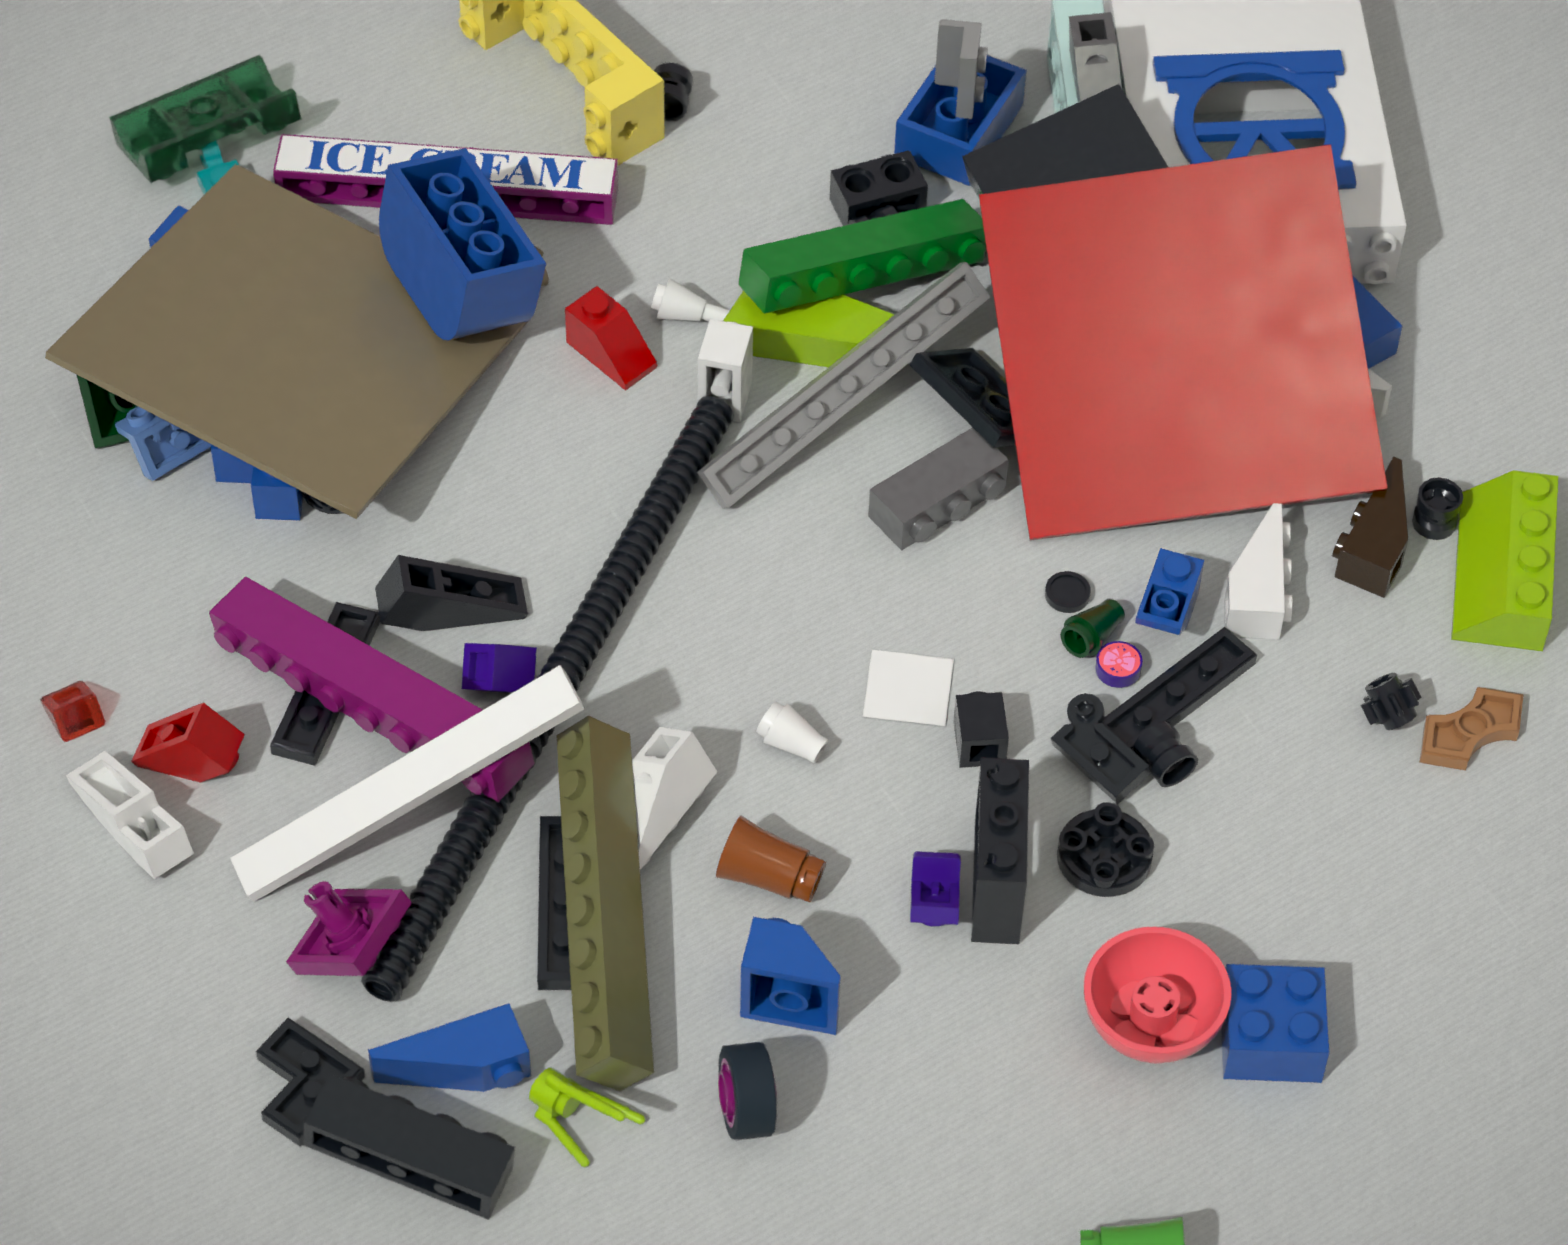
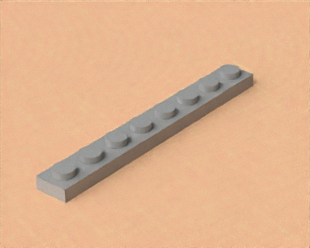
M963 262L956 265L699 470L697 473L722 508L731 507L909 364L916 353L924 352L991 297L968 263Z

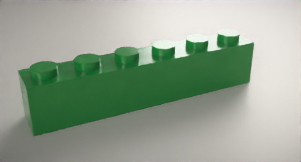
M958 199L743 249L738 285L765 314L953 269L956 265L967 262L968 265L983 262L986 242L982 217L964 199Z

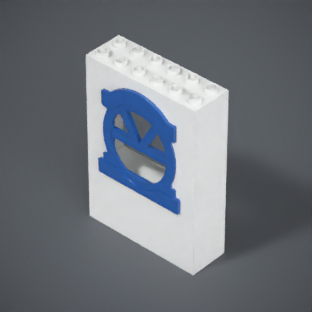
M1105 0L1104 13H1112L1122 90L1168 167L1214 161L1199 142L1236 141L1226 158L1232 159L1248 156L1257 140H1262L1273 152L1296 149L1287 139L1325 138L1324 145L1331 144L1352 275L1361 284L1395 283L1407 225L1360 0ZM1319 110L1322 117L1314 119L1193 122L1194 114Z

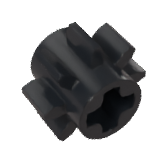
M1389 673L1373 680L1365 687L1368 696L1363 698L1365 703L1360 706L1370 725L1380 721L1386 730H1393L1409 723L1417 716L1414 707L1419 705L1418 700L1422 697L1412 678L1402 682L1396 673Z

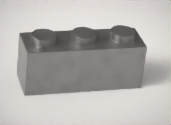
M972 427L870 488L868 517L902 551L915 542L925 541L936 529L951 520L957 521L967 514L969 509L984 500H991L997 497L1006 488L1009 459L997 447L993 448Z

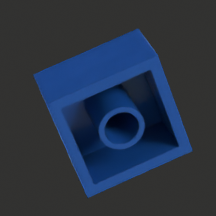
M1226 964L1225 969L1231 985V1002L1226 1020L1221 1027L1223 1079L1322 1083L1329 1057L1325 968Z

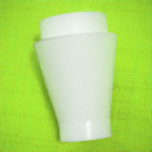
M776 701L767 710L756 730V733L764 738L763 743L805 758L813 764L820 758L829 742L790 704L783 706Z

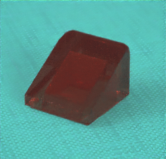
M77 681L40 699L45 712L64 742L89 733L105 724L96 695L83 681Z

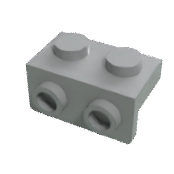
M941 19L938 26L935 84L958 87L956 118L973 119L974 102L983 103L985 77L977 76L978 72L985 73L988 47H980L982 23Z

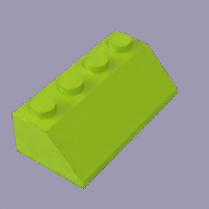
M1513 470L1462 492L1463 501L1458 522L1451 640L1543 652L1552 621L1558 476Z

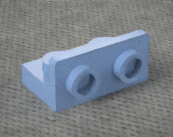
M140 407L130 410L126 418L115 424L118 433L129 439L144 476L151 481L211 447L210 443Z

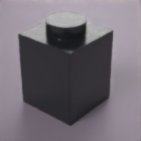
M976 691L969 694L956 695L953 723L959 768L979 767L981 757L1007 759L1009 736L1002 692L986 693Z

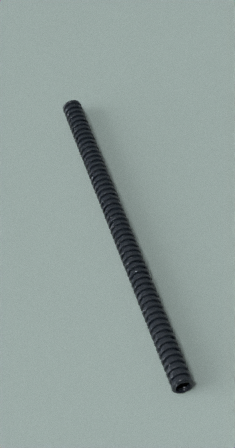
M704 396L699 399L696 408L691 413V417L687 419L685 427L680 431L679 437L668 452V456L662 462V467L658 469L656 477L652 479L650 487L645 491L644 497L634 510L633 516L628 520L626 528L621 532L615 547L610 551L608 559L604 561L603 567L597 573V577L592 582L590 590L586 592L584 600L580 602L578 610L572 616V621L566 626V631L561 635L559 643L555 645L553 653L549 655L547 664L542 667L541 674L537 678L561 665L566 671L575 691L579 689L580 682L586 677V672L591 668L593 660L598 656V652L603 647L605 639L609 637L611 629L617 622V618L621 616L623 608L628 604L629 597L633 595L635 587L639 585L641 577L647 570V566L651 564L653 556L658 552L659 546L664 541L665 535L670 531V527L681 512L683 504L688 499V495L692 493L694 485L698 482L700 476L697 472L709 463L711 455L715 453L717 445L721 442L723 435L728 430V426L734 419L733 410L723 400L713 396ZM555 727L529 741L534 765L536 759L542 753V748L548 743L549 736L553 734ZM530 769L499 802L483 793L478 795L470 791V796L465 799L463 807L457 813V818L452 821L450 830L445 833L443 842L438 845L437 853L431 857L430 864L426 866L423 876L417 881L416 888L410 893L412 903L403 915L398 929L388 938L377 955L373 967L361 978L363 986L371 995L389 1002H396L401 998L402 990L408 986L409 978L415 974L416 966L421 963L423 954L430 948V942L435 939L437 930L443 925V918L449 915L451 906L457 901V895L462 892L464 883L469 880L471 871L476 868L477 860L482 857L484 849L490 843L491 837L495 835L497 826L503 821L504 814L508 812L510 803L515 800L517 792L522 788L523 781L529 776Z

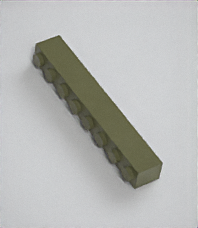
M587 716L556 735L576 1075L622 1091L654 1073L631 739L629 733L591 716Z

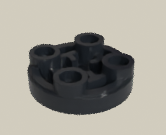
M1105 802L1097 805L1093 810L1078 814L1065 825L1058 841V865L1064 877L1077 889L1100 897L1120 896L1136 889L1148 876L1152 865L1154 841L1138 820L1122 812L1118 805Z

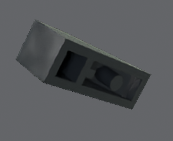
M398 555L375 587L380 622L384 625L428 631L521 620L528 614L522 579L520 577Z

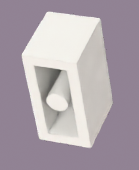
M710 319L698 356V401L704 396H713L723 400L733 410L734 419L732 422L741 423L752 385V326Z

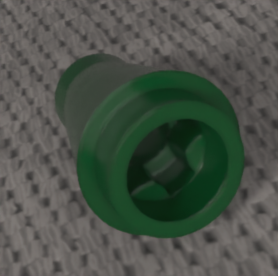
M1106 599L1097 606L1069 617L1065 621L1064 628L1060 634L1061 641L1066 650L1078 658L1096 655L1117 625L1124 620L1125 613L1122 606L1114 599Z

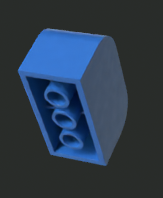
M463 148L389 164L379 212V231L382 247L390 267L434 333L443 340H452L529 321L536 310L546 262L468 150Z

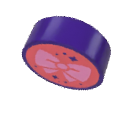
M1123 641L1107 643L1098 651L1095 665L1096 674L1108 686L1115 688L1131 686L1141 675L1142 655L1130 643Z

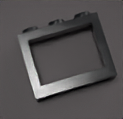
M981 757L974 822L971 942L1017 945L1020 942L1027 885L1029 760Z

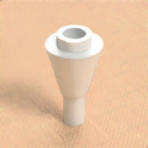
M671 278L668 279L666 286L658 283L651 306L652 309L658 310L657 319L700 321L702 319L709 322L710 319L723 321L730 311L706 303L705 299Z

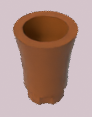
M741 815L735 822L722 851L716 871V878L748 884L788 899L794 897L811 902L823 876L826 861L811 855L810 850L790 843L764 830Z

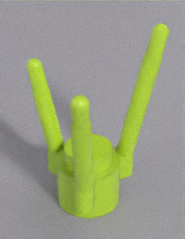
M552 1067L545 1069L536 1078L529 1092L530 1101L539 1106L534 1115L535 1118L551 1129L582 1167L589 1166L590 1161L558 1122L557 1116L561 1115L564 1118L571 1116L581 1102L618 1121H623L627 1118L637 1124L645 1122V1117L642 1114L581 1086Z

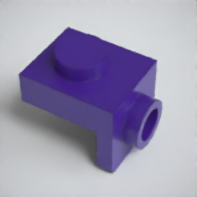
M923 851L913 853L910 922L923 923L931 927H939L945 924L958 925L960 909V854Z

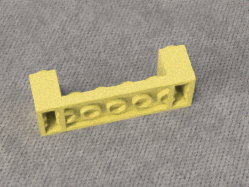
M459 0V26L468 39H474L484 50L490 49L525 29L527 35L532 40H538L557 63H563L575 75L577 81L585 90V106L583 111L586 120V136L584 140L587 149L594 157L618 159V165L665 138L664 80L577 0Z

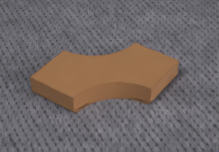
M1477 687L1473 699L1461 710L1446 715L1426 716L1419 763L1466 771L1471 756L1484 745L1503 740L1517 741L1520 731L1523 694Z

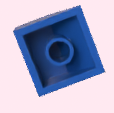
M753 917L741 964L740 1017L836 1035L841 976L802 925L791 924L781 918L764 919Z

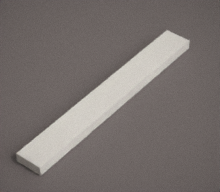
M559 665L231 857L230 859L247 897L253 902L257 901L584 710L585 708L566 671Z

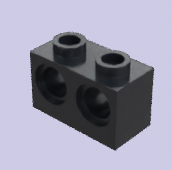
M910 150L885 155L881 158L854 165H846L830 171L829 200L843 226L848 225L849 221L856 217H870L876 209L885 205H891L898 213L927 207L928 184Z

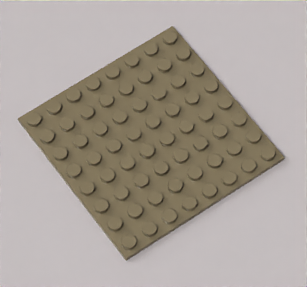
M235 164L46 351L45 358L357 519L529 321L452 340L441 339L434 333L390 267L380 236Z

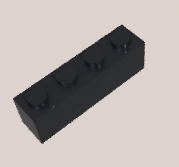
M329 1073L304 1121V1146L488 1220L513 1170L515 1147L509 1145L501 1136L491 1132H483L481 1134L462 1126L458 1120L449 1115L441 1113L434 1115L416 1108L411 1101L402 1096H386L371 1090L364 1082L354 1077L341 1078Z

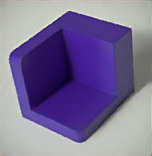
M464 643L461 689L501 692L517 691L535 680L537 647Z

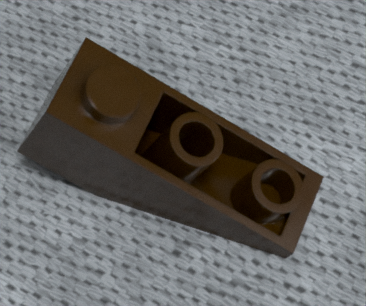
M1394 456L1385 470L1387 490L1368 493V495H1371L1368 502L1360 501L1350 522V525L1353 526L1350 534L1341 533L1332 557L1338 559L1335 578L1382 598H1385L1402 567L1408 543L1402 460Z

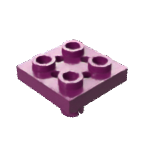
M319 882L308 890L315 900L310 895L304 896V903L312 909L316 917L286 963L296 975L364 976L375 964L377 955L390 935L398 929L403 915L412 902L402 889L333 890L329 882Z

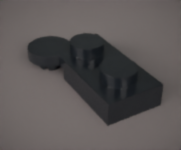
M1087 693L1077 695L1070 701L1067 707V715L1071 724H1065L1051 737L1052 744L1118 805L1151 774L1150 767L1102 723L1105 711L1103 703L1098 697Z

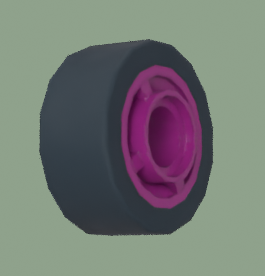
M752 1042L722 1046L718 1063V1091L725 1126L730 1138L743 1140L772 1136L777 1119V1093L773 1068L765 1044Z

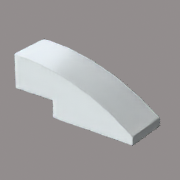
M107 751L100 753L66 775L68 782L104 828L153 879H156L194 854L183 825L158 805L153 790Z

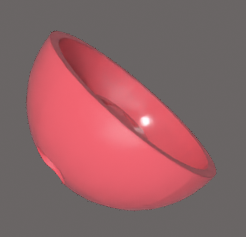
M1141 927L1116 935L1097 950L1090 960L1085 973L1084 1000L1093 1026L1103 1040L1115 1050L1141 1062L1170 1063L1192 1056L1209 1044L1217 1035L1229 1011L1231 985L1228 973L1219 957L1199 939L1176 929Z

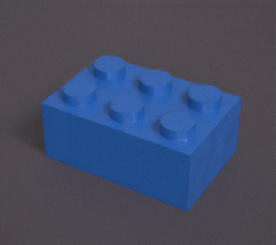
M987 55L985 73L978 72L977 75L978 77H985L983 103L974 102L973 119L956 118L958 87L935 84V65L896 121L894 154L910 150L919 167L970 186L962 156L1002 138L1024 105L1027 70Z

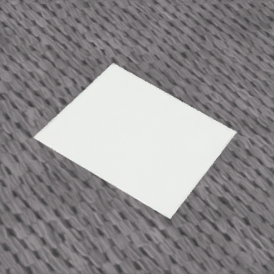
M872 650L862 717L946 726L954 659Z

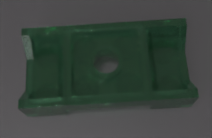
M260 55L109 117L116 145L150 183L167 179L174 175V173L188 168L185 153L202 149L213 141L230 134L240 133L251 125H255L266 135L283 130L287 125L302 119L296 92L292 88L281 92L274 85L266 64Z

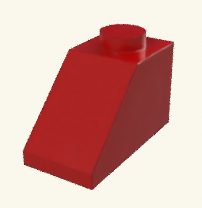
M595 286L565 308L566 343L625 391L657 368L655 357L627 309L598 286Z
M203 702L148 724L131 762L140 768L201 783L219 775H226L235 767L239 760L238 749L245 734Z

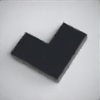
M289 1017L256 1050L258 1061L289 1081L261 1112L262 1121L299 1147L303 1145L304 1121L328 1074L331 1073L341 1078L354 1077L361 1081L365 1078L364 1068Z

